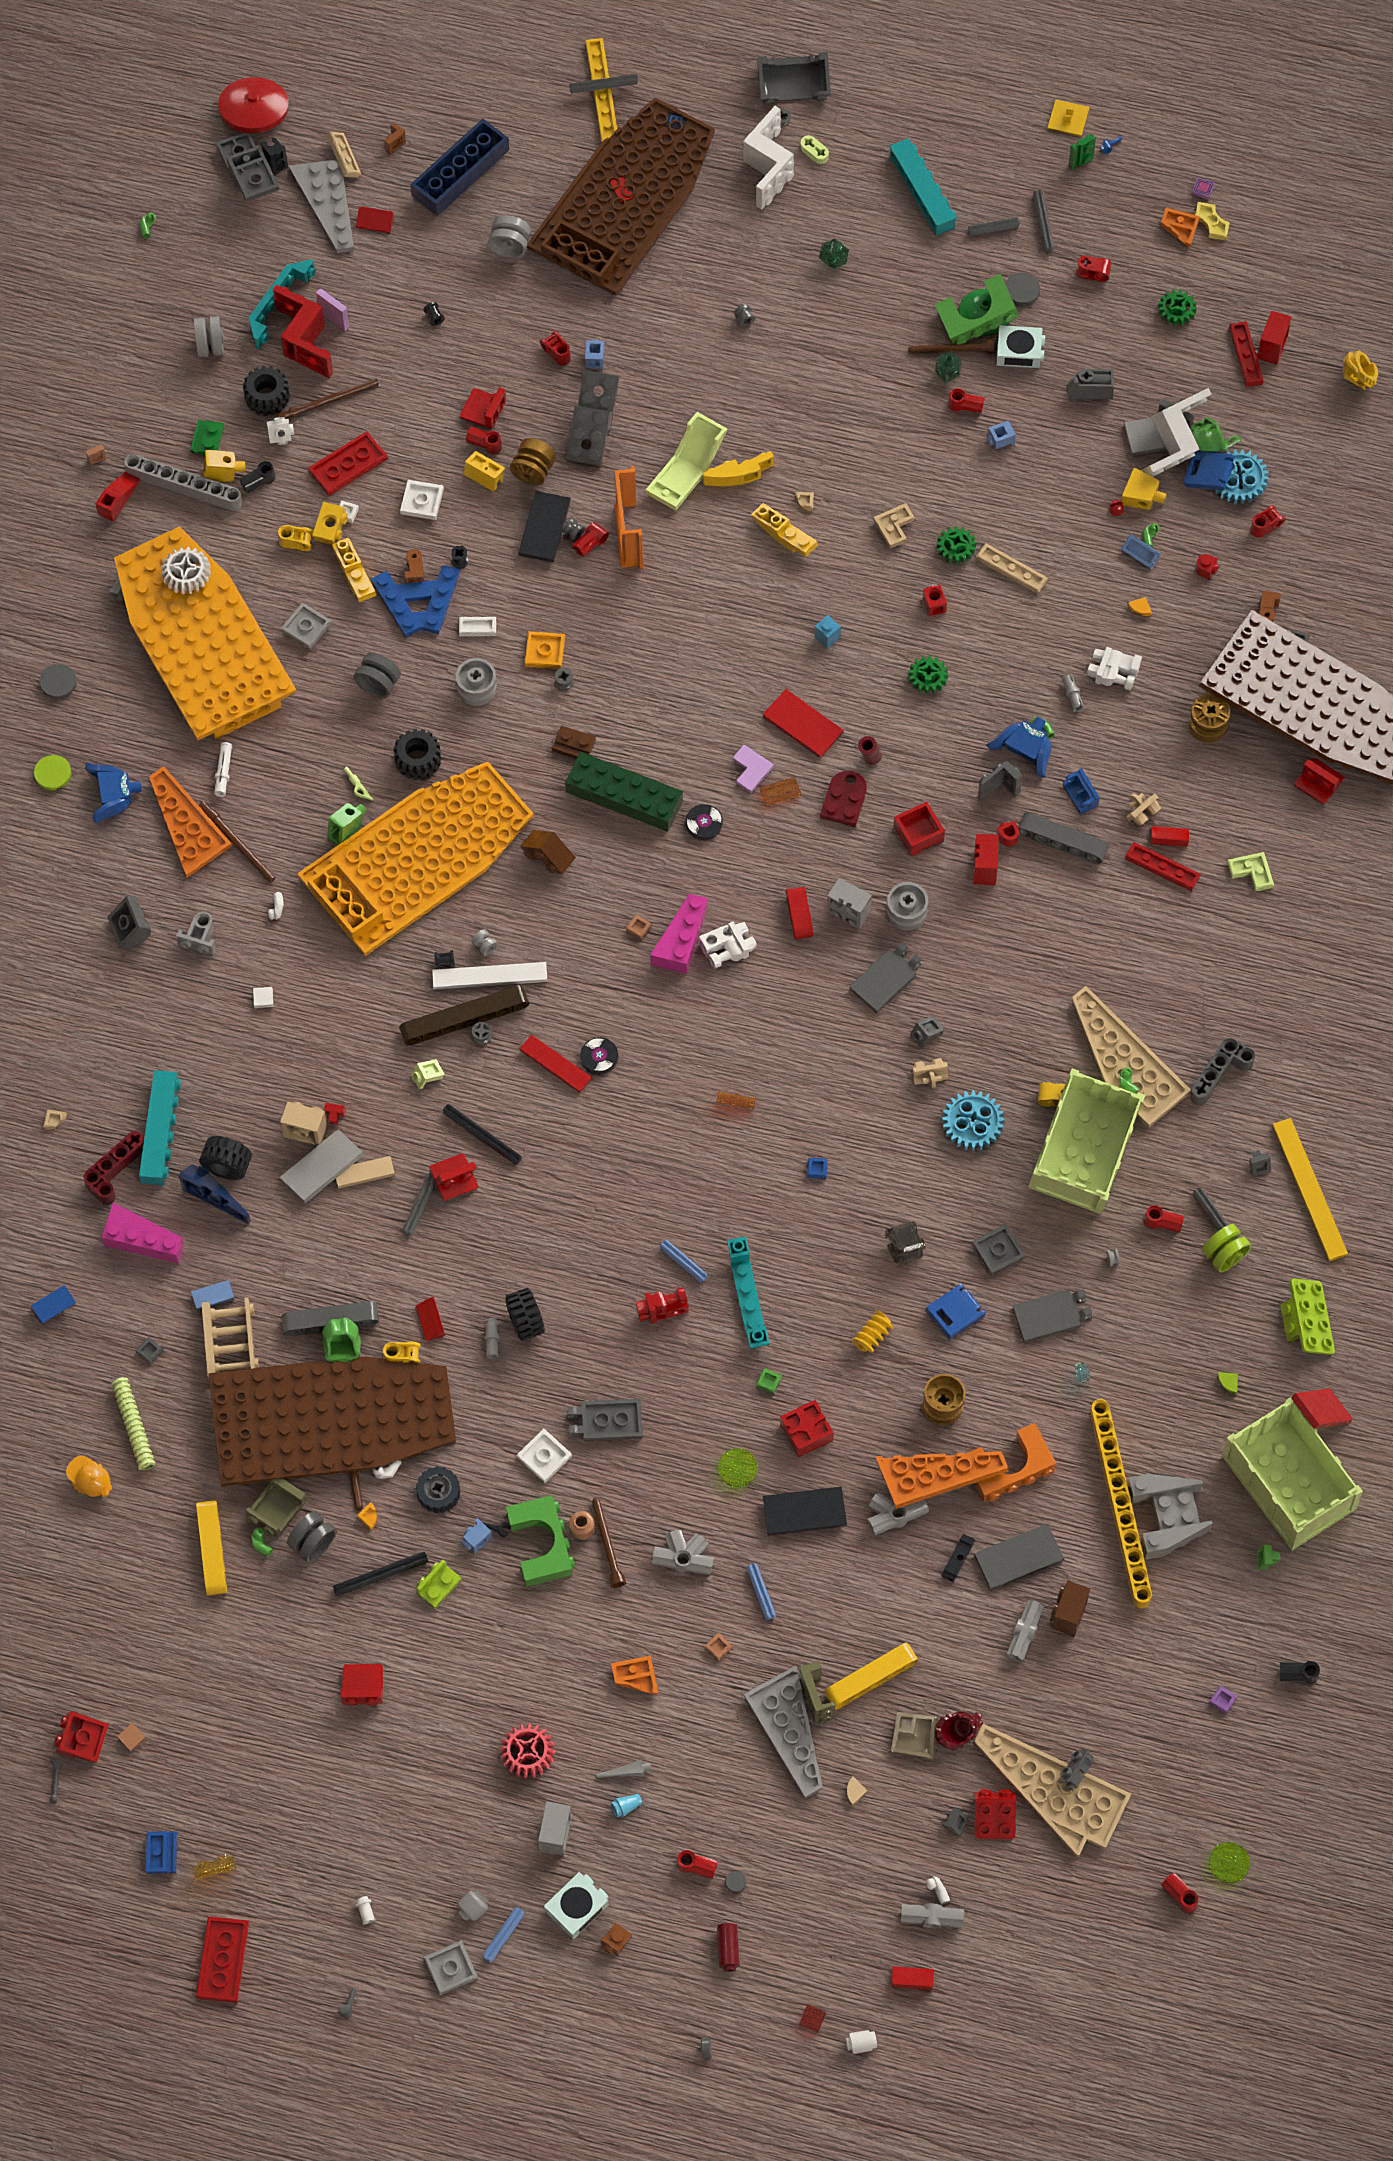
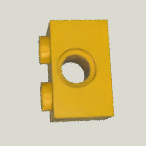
M323 502L312 535L315 541L332 545L341 540V529L348 519L345 508ZM330 522H335L333 527H327Z

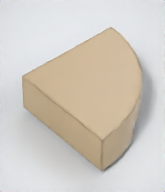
M796 492V501L799 506L807 511H813L814 492Z
M47 1109L43 1125L44 1130L60 1126L65 1121L67 1113Z
M852 1777L847 1786V1796L850 1804L854 1806L867 1793V1790Z

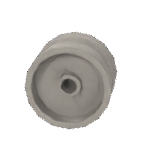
M499 216L493 221L491 234L488 239V247L499 256L511 259L520 258L527 249V241L531 233L530 226L527 222L515 216Z
M210 316L209 328H207L206 320L203 317L194 318L198 357H208L209 345L212 347L214 356L224 355V334L220 316Z
M471 658L464 661L456 671V685L460 699L466 704L481 706L489 703L495 697L497 692L496 671L491 663L481 658Z
M902 882L890 890L887 897V918L893 926L906 931L919 928L925 922L929 904L925 889L912 882Z

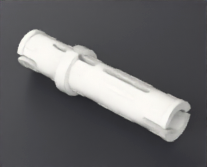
M228 742L220 744L218 769L214 777L216 780L214 795L218 797L226 795V786L230 778L228 771L232 744Z

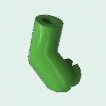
M148 213L139 222L142 238L144 239L151 236L149 228L156 219L153 213Z
M1152 523L1142 532L1143 542L1153 547L1152 538L1159 531L1158 524Z
M1036 717L1030 721V724H1033ZM1046 721L1042 730L1046 732L1047 738L1051 739L1055 734L1050 723Z
M1124 1068L1119 1075L1120 1086L1127 1091L1137 1094L1139 1088L1132 1084L1131 1075L1133 1072L1130 1068Z
M256 1528L251 1535L252 1547L266 1557H269L273 1549L265 1544L264 1530Z

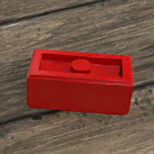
M359 206L356 228L391 233L394 212Z
M1151 826V844L1188 847L1189 829Z
M434 1297L415 1305L426 1341L445 1336Z
M893 1966L891 1988L933 1990L934 1969Z

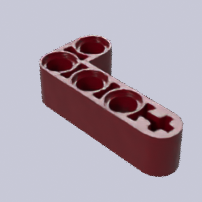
M138 1131L129 1133L84 1173L83 1178L86 1188L102 1204L109 1205L115 1201L116 1194L110 1181L142 1154L144 1145L142 1133ZM121 1153L126 1154L124 1157H117ZM106 1166H112L109 1170L103 1169ZM92 1178H97V1181H96V1182H94V1183H90V1182H89L90 1179H92ZM104 1191H110L108 1195H102Z

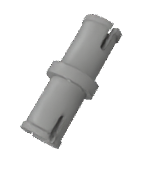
M1067 675L1062 678L1066 689V697L1070 700L1074 712L1082 711L1084 705L1080 697V689L1076 687L1074 677Z
M495 1318L485 1320L486 1335L484 1336V1342H486V1357L488 1359L499 1357L498 1342L500 1337L497 1334L498 1322Z

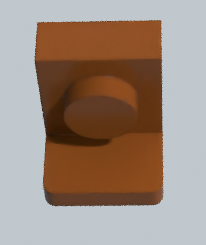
M394 123L390 124L391 134L384 140L385 149L390 155L406 143L404 129Z
M615 1922L606 1936L601 1938L602 1949L610 1955L614 1953L618 1956L631 1939L632 1934Z

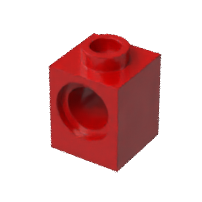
M932 585L923 589V601L928 616L946 613L947 601L941 585Z

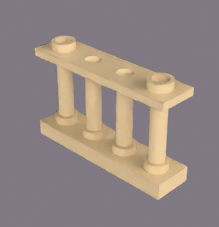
M248 1297L244 1298L245 1307L215 1310L211 1308L209 1302L202 1303L207 1374L259 1368V1359H255L251 1320V1316L255 1315L254 1304H250ZM246 1314L247 1325L223 1328L213 1327L212 1320H216V1318ZM248 1333V1343L226 1346L214 1345V1338H217V1336ZM249 1351L250 1361L221 1365L216 1363L215 1357L219 1356V1354Z

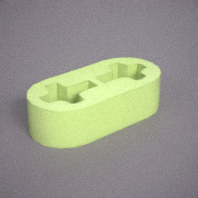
M809 135L801 139V150L818 164H824L828 161L829 151L817 139Z

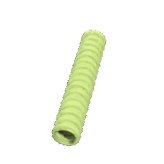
M118 1378L111 1385L114 1388V1393H116L115 1397L121 1410L120 1413L123 1415L122 1419L124 1420L126 1431H128V1437H130L129 1441L131 1442L133 1453H135L134 1456L137 1459L138 1468L142 1471L149 1470L156 1463L153 1460V1455H151L152 1451L150 1450L146 1433H144L143 1423L140 1422L141 1417L139 1416V1411H137L136 1402L133 1400L134 1396L132 1395L130 1384H128L129 1380L128 1378Z

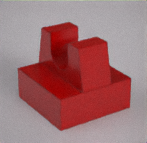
M325 1103L324 1111L326 1114H329L328 1121L330 1124L338 1125L339 1116L345 1117L346 1115L345 1106Z

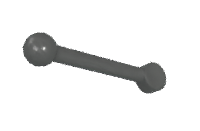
M60 1761L53 1763L55 1774L53 1793L50 1796L51 1802L58 1800L56 1793L59 1769L62 1767Z

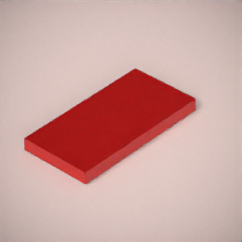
M366 431L310 466L308 472L326 494L330 496L388 460V455L369 432Z
M787 689L763 713V718L819 758L844 733L842 728Z
M1330 1388L1299 1392L1291 1397L1314 1429L1349 1424L1353 1420Z
M208 1916L196 1999L238 2003L249 1920Z

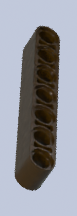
M518 985L406 1021L399 1026L405 1045L411 1046L473 1026L478 1022H486L525 1009L530 1003L524 987Z

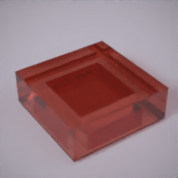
M807 2004L799 2025L819 2033L826 2012Z

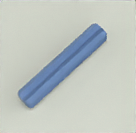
M664 1240L661 1243L660 1249L698 1282L703 1283L706 1280L707 1273L668 1240Z
M756 1563L747 1566V1571L766 1620L774 1619L776 1614Z
M518 1907L514 1908L483 1953V1958L491 1963L523 1918V1910Z

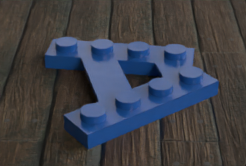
M442 565L438 580L396 585L389 573L385 571L371 578V583L405 638L421 630L439 634L460 576V569ZM431 599L427 611L412 612L406 603Z

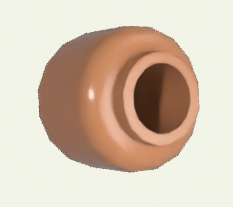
M579 1511L574 1513L569 1519V1530L574 1538L585 1540L594 1533L595 1523L591 1514Z

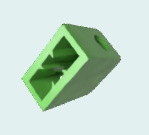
M350 803L345 804L329 817L327 838L336 845H339L358 832L362 826V816L366 813V808L362 804H358L356 807Z

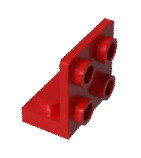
M499 387L496 393L491 394L473 388L460 413V418L493 429L507 401L506 389Z

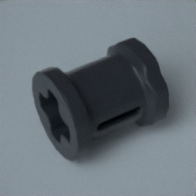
M431 302L423 308L424 313L429 316L432 326H437L445 320L444 315L438 309L439 305L437 302Z
M455 546L451 553L452 564L455 568L463 569L468 565L467 549L464 546Z
M453 950L447 953L434 952L436 969L440 966L449 965L455 967Z

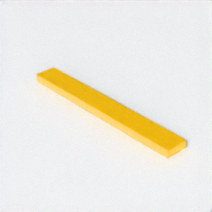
M603 38L585 40L591 80L609 78ZM611 88L593 91L601 143L607 137L610 138L614 131L617 130Z
M1291 1118L1273 1123L1272 1127L1328 1261L1346 1257L1348 1252Z

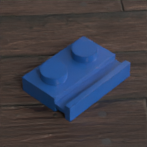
M177 1831L147 1832L146 1874L176 1873Z

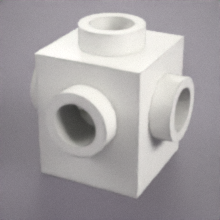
M278 417L274 421L267 422L270 443L282 445L291 441V435H294L293 424H289V419Z

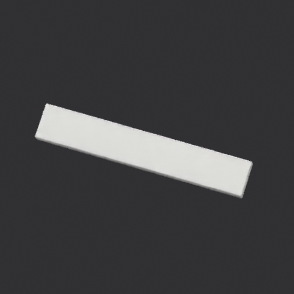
M546 962L432 970L434 990L547 982Z

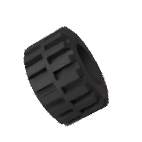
M262 366L261 369L257 367L254 369V372L250 371L248 373L249 376H246L245 382H243V391L246 404L250 407V410H256V414L259 415L263 413V416H267L269 413L274 415L276 411L278 413L281 412V408L287 406L286 402H289L290 396L285 374L283 372L280 373L278 368L274 370L272 366H269V368ZM263 388L275 389L273 392L269 394H261L258 392Z
M413 729V732L405 731L406 734L399 736L400 740H396L393 749L397 770H400L402 775L406 774L408 779L414 777V780H418V778L424 780L426 776H433V772L436 773L438 766L441 765L440 744L437 742V738L435 736L432 737V733L429 731L425 733L424 729H421V731ZM414 750H423L427 753L426 756L420 759H412L408 756Z
M211 1136L206 1140L199 1163L213 1175L229 1180H239L245 1177L252 1159V1153L246 1146L234 1139L223 1136Z
M528 1287L505 1295V1303L510 1319L521 1341L545 1333L540 1310L532 1291Z

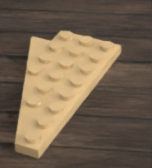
M1087 986L1072 997V1003L1103 1081L1122 1088L1119 1080L1120 1072L1124 1068L1132 1070V1084L1139 1088L1138 1093L1145 1095L1137 1117L1148 1128L1191 1093V1089Z
M983 1724L974 1744L1071 1852L1079 1858L1086 1841L1106 1849L1131 1797V1793L1091 1774H1083L1080 1770L1079 1773L1083 1776V1779L1078 1787L1071 1791L1066 1787L1067 1783L1057 1782L1061 1777V1771L1068 1766L1067 1763Z

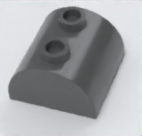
M126 896L107 917L120 948H130L139 945L151 933V927L146 922L144 911L134 896Z

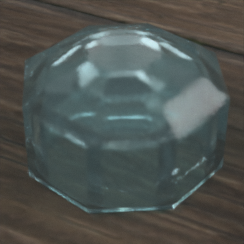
M1084 1362L1075 1364L1074 1368L1078 1380L1081 1383L1088 1381L1090 1378L1088 1366Z

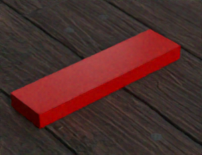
M1247 321L1229 324L1245 387L1263 385L1264 380Z
M1133 842L1125 856V860L1191 892L1201 877L1200 873L1136 842Z
M533 1035L520 1047L522 1053L578 1093H581L592 1080L590 1075Z

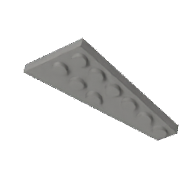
M337 159L289 166V171L293 174L297 185L301 188L321 227L324 228L336 253L354 251L344 177Z
M794 1666L745 1693L744 1698L803 1797L806 1799L822 1790L823 1786L797 1666Z

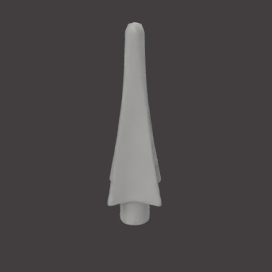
M638 1760L610 1771L597 1773L596 1778L645 1776L644 1772L652 1771L651 1763L643 1764L642 1760Z

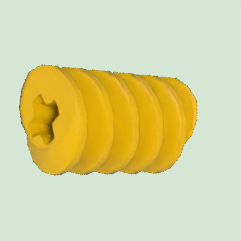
M876 1310L875 1314L871 1316V1320H868L866 1326L861 1328V1332H857L856 1337L852 1338L854 1346L862 1352L869 1351L873 1353L874 1349L871 1346H879L876 1340H884L881 1334L888 1336L889 1333L886 1328L894 1329L888 1317L879 1310Z

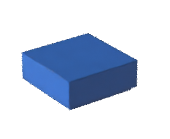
M808 1158L807 1178L827 1179L828 1159Z

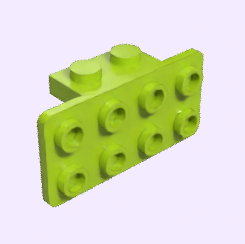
M1291 1279L1289 1284L1292 1298L1280 1305L1287 1341L1294 1342L1300 1338L1302 1350L1306 1353L1334 1354L1335 1348L1322 1283L1313 1280Z

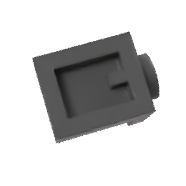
M932 1016L917 1022L910 1035L920 1047H924L928 1040L942 1035L944 1029Z

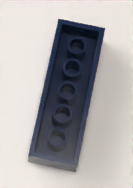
M481 119L410 184L412 197L438 216L509 151V138L486 120Z

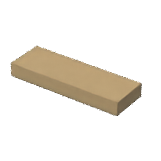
M329 131L327 138L344 177L359 178L361 172L344 133Z
M391 1156L351 1165L336 1178L338 1189L395 1176Z

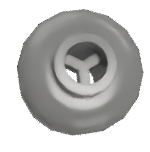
M478 1890L475 1892L469 1891L458 1902L460 1909L458 1913L466 1921L468 1919L477 1921L488 1910V1900Z

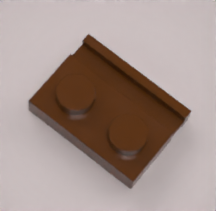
M561 725L554 745H552V751L577 759L580 752L590 755L596 742V737Z

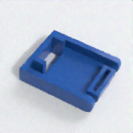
M1195 451V456L1191 457L1183 482L1185 486L1189 488L1225 490L1226 485L1223 483H1228L1235 456L1232 454ZM1197 464H1198L1199 467H1198L1196 476H1194V472H1195L1196 466H1197Z
M963 1284L958 1285L925 1309V1312L949 1340L986 1315L985 1310L978 1313L981 1306L967 1289L961 1292L964 1289ZM941 1310L952 1322L951 1325L947 1326L938 1316Z

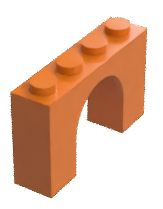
M1035 1423L1017 1430L1016 1438L1027 1459V1463L1021 1471L1015 1474H1000L974 1483L984 1502L987 1500L994 1501L1005 1492L1012 1493L1018 1489V1486L1023 1484H1032L1038 1477H1047L1053 1474L1056 1462ZM979 1447L964 1455L976 1454L977 1452H984L982 1447Z

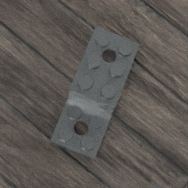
M241 133L216 142V146L235 187H240L246 202L279 190V185L260 145H255L250 133ZM242 150V152L235 154V151ZM256 179H261L258 183L252 182Z
M587 370L583 371L578 406H574L566 453L567 460L602 466L607 432L611 430L620 376ZM596 386L603 388L604 392L601 396L594 394ZM585 439H589L592 443L591 448L588 450L582 447V442Z

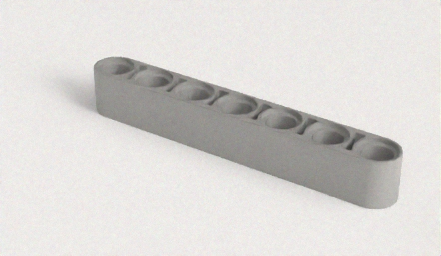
M135 454L128 455L124 460L126 472L140 478L141 481L232 511H236L242 506L240 491L235 487Z

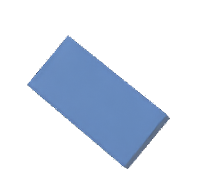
M1130 534L1121 548L1122 551L1150 569L1154 567L1161 556L1160 552Z
M229 1280L191 1291L197 1311L202 1310L203 1302H209L210 1306L213 1307L235 1300Z

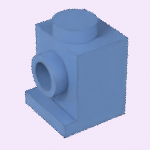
M586 340V368H604V341Z
M1005 421L989 427L986 438L990 446L993 445L996 450L1009 444L1014 445L1016 434L1009 421Z
M477 1518L475 1526H470L464 1532L461 1544L467 1551L471 1549L476 1553L492 1539V1532Z

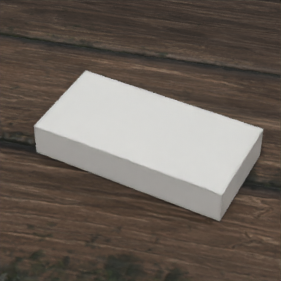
M459 617V636H496V617Z

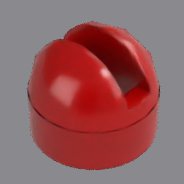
M1120 500L1112 501L1109 507L1110 513L1114 516H1120L1124 512L1123 502Z

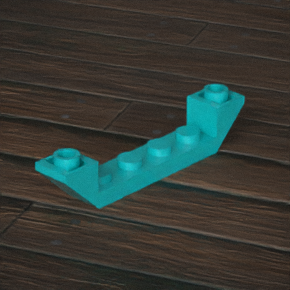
M310 259L286 265L249 316L250 328L257 349H260L262 344H265L269 338L267 326L263 325L268 313L272 312L275 308L273 288L276 285L287 288L288 285L290 286L293 283L294 278L307 283L316 273L313 260Z
M745 1236L727 1240L730 1264L749 1347L752 1349L768 1346L770 1343L761 1313L747 1238Z

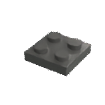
M1007 1224L972 1241V1245L991 1276L1026 1257Z

